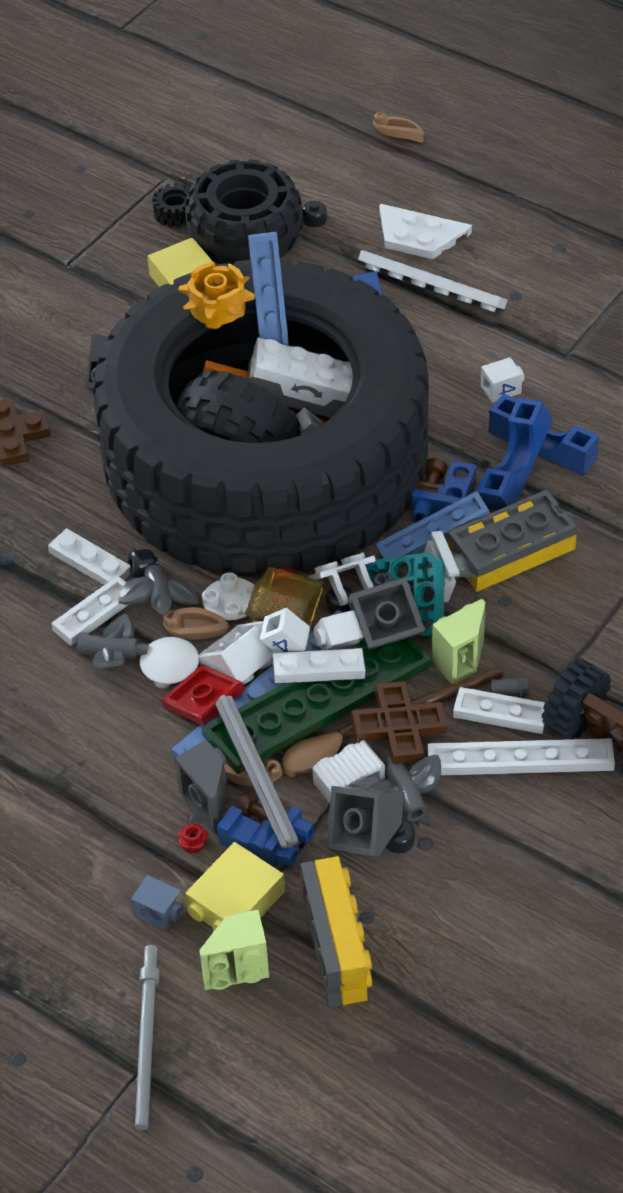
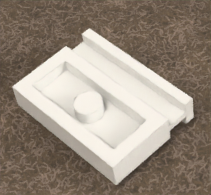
M442 531L431 532L432 541L427 542L423 553L433 554L442 560L444 566V602H449L456 584L454 577L459 576L460 572ZM431 562L428 566H425V571L428 572V568L432 567L433 564Z

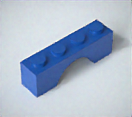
M503 393L489 409L488 433L509 442L508 419L517 399ZM576 425L568 432H555L549 429L538 456L584 476L597 460L599 435Z
M524 398L517 399L508 419L509 443L504 459L496 468L486 469L477 489L488 509L497 511L518 501L553 421L542 401Z

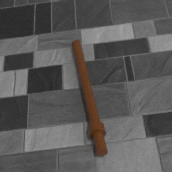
M500 666L494 667L410 700L411 705L441 702L458 695L460 687L474 689L491 682L493 678H502L503 671ZM352 724L337 729V732L343 737L342 740L355 735Z

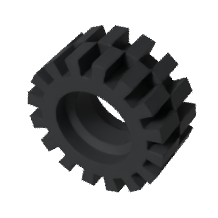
M174 183L173 187H170V184H166L165 189L163 187L158 188V192L155 191L154 197L152 196L153 212L156 221L161 222L163 226L168 223L170 228H173V225H177V228H179L182 223L187 226L185 206L186 197L191 187L186 188V184H182L179 187L178 183Z

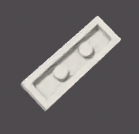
M67 528L48 545L50 554L103 585L116 576L125 580L130 575L131 565Z
M116 576L51 623L52 630L70 646H73L77 643L79 634L91 633L128 606L119 604L118 600L119 593L126 582L119 576Z
M362 648L273 653L275 683L365 679Z
M460 687L453 710V718L543 734L545 724H543L541 716L545 711L543 709L545 702Z

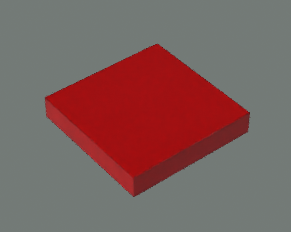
M201 665L161 701L165 709L205 726L219 714L216 701L220 699V696L230 695L235 700L245 691L243 682Z

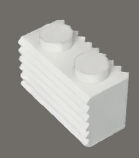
M361 740L360 743L347 745L339 754H335L334 757L330 758L325 757L313 767V783L324 798L327 799L328 803H330L331 786L369 787L372 784L385 780V765L365 740Z

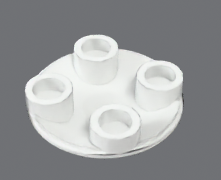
M225 573L221 576L220 580L209 585L202 593L203 606L205 609L220 615L225 620L242 619L252 614L259 606L260 589L251 582L238 578L234 573Z
M165 637L149 644L147 654L140 657V667L144 675L154 681L156 687L167 688L171 684L184 681L198 669L199 655L196 648L190 642L177 637Z

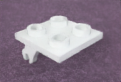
M364 553L341 559V566H338L337 561L314 568L316 574L309 575L308 579L313 581L328 577L340 605L348 604V598L338 573L355 568L364 590L372 588L374 585L370 580L365 564L376 560L374 556L365 558Z

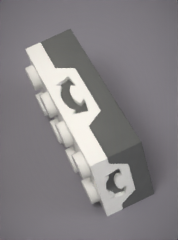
M257 338L248 363L247 379L260 387L266 388L289 407L300 410L306 408L311 413L331 418L346 401L351 390L353 374L349 361L343 362L333 359L326 354L319 355L308 352L301 347L279 344L273 339Z

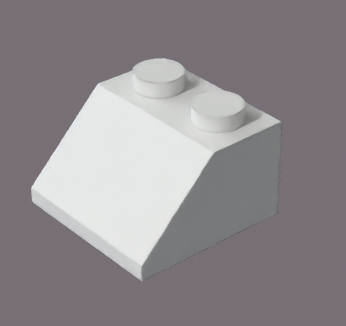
M264 621L235 626L199 654V664L239 680L244 685L254 678L253 673L259 668L265 669L273 664V653L275 652L260 641Z

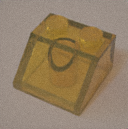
M269 567L254 586L245 614L252 622L264 621L265 616L288 608L310 627L325 583Z

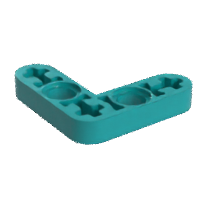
M419 553L378 559L368 563L366 569L374 587L376 586L374 576L376 573H379V569L391 573L394 581L400 579L398 576L399 567L407 563L409 569L405 577L408 584H414V601L424 628L425 624L430 622V619L433 620L434 624L444 617V566L439 557L430 553ZM431 562L433 564L432 567L428 568V572L425 571V566H428ZM433 588L434 598L429 603H425L423 598L425 591ZM430 625L428 629L425 628V632L420 635L432 638L433 625Z

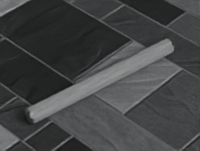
M222 695L216 701V707L280 846L290 849L298 842V837L232 696Z

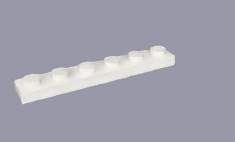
M361 250L358 260L366 262L365 268L380 272L381 268L389 270L388 276L400 280L403 279V276L412 278L411 283L423 288H425L426 284L435 286V292L447 296L449 292L458 294V300L470 304L473 299L480 301L481 308L495 312L496 307L505 310L508 299Z
M612 738L428 744V756L439 755L441 775L614 771L615 766Z

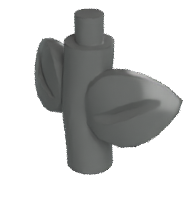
M149 565L143 572L144 577L128 581L121 589L118 597L119 604L124 605L151 600L152 608L160 614H166L169 611L171 600L187 606H199L200 604L196 592L189 584L178 579L168 581L163 569L158 565Z
M127 613L111 622L102 632V637L79 634L77 653L94 656L92 660L94 668L107 669L123 665L125 659H137L138 655H146L149 644L139 643L138 638H133L134 625Z
M431 755L421 759L412 766L410 771L407 770L404 763L393 764L391 756L387 757L384 762L386 764L385 775L388 780L372 784L368 788L404 792L403 810L407 819L411 822L421 820L427 814V808L421 794L433 790L441 777V760L439 755Z

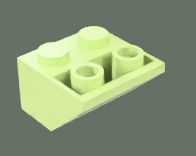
M483 599L473 604L465 605L461 610L448 617L440 618L432 626V662L451 684L459 682L477 672L484 642L485 601Z
M259 910L226 916L199 950L205 990H221L230 985L244 982L256 983L261 979L269 978L267 946Z

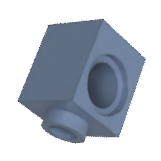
M149 875L145 877L131 898L134 917L166 932L173 922H177L180 919L184 910L180 889Z

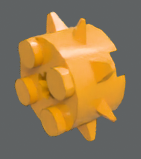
M215 262L200 265L191 272V279L188 284L181 285L178 288L179 292L189 297V302L183 306V309H190L193 316L200 322L205 323L208 328L217 329L223 324L233 322L237 318L244 316L245 302L255 298V294L244 289V284L250 277H243L241 271L232 264H228V267L215 266Z

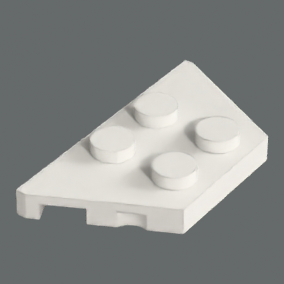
M384 204L379 206L384 245L387 249L434 259L442 251L456 245V239L462 235L468 237L472 233V225Z

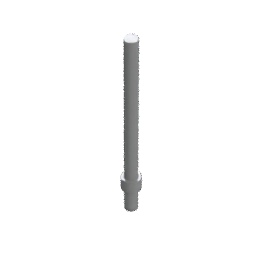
M147 945L144 948V966L140 969L139 983L142 985L135 1110V1129L147 1130L149 1123L155 987L159 984L160 973L157 968V947L155 945Z

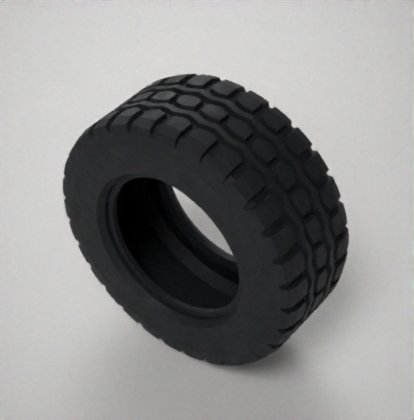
M251 260L236 261L233 266L241 271L243 277H250L244 284V289L254 294ZM280 260L289 346L301 347L308 352L319 355L326 354L333 359L343 362L349 361L352 368L353 382L346 401L327 422L306 434L276 442L244 443L213 436L191 424L175 406L187 384L202 374L206 360L248 372V363L257 338H259L255 298L245 302L244 316L237 318L233 322L223 324L217 329L208 328L205 323L200 322L193 316L190 309H183V306L189 302V297L179 292L178 288L181 285L188 284L191 279V273L174 279L173 285L164 284L149 293L147 300L137 302L125 313V318L118 321L109 334L108 340L105 341L94 374L93 400L104 476L109 486L110 494L126 520L150 544L162 552L169 551L171 557L189 565L199 562L200 568L224 574L228 570H233V573L237 576L258 577L261 572H265L268 577L270 573L279 568L287 570L298 569L302 573L315 570L314 568L325 565L328 560L339 562L341 559L356 554L357 548L364 549L382 536L383 531H388L401 518L404 511L411 504L413 491L417 489L419 481H422L426 470L428 454L429 373L424 350L409 320L404 314L400 313L399 308L384 295H379L378 290L361 280L353 281L352 276L334 269L324 271L323 266L306 262H299L295 265L292 264L291 260ZM224 263V264H219V265H215V266H227V267H228V264H227V263Z

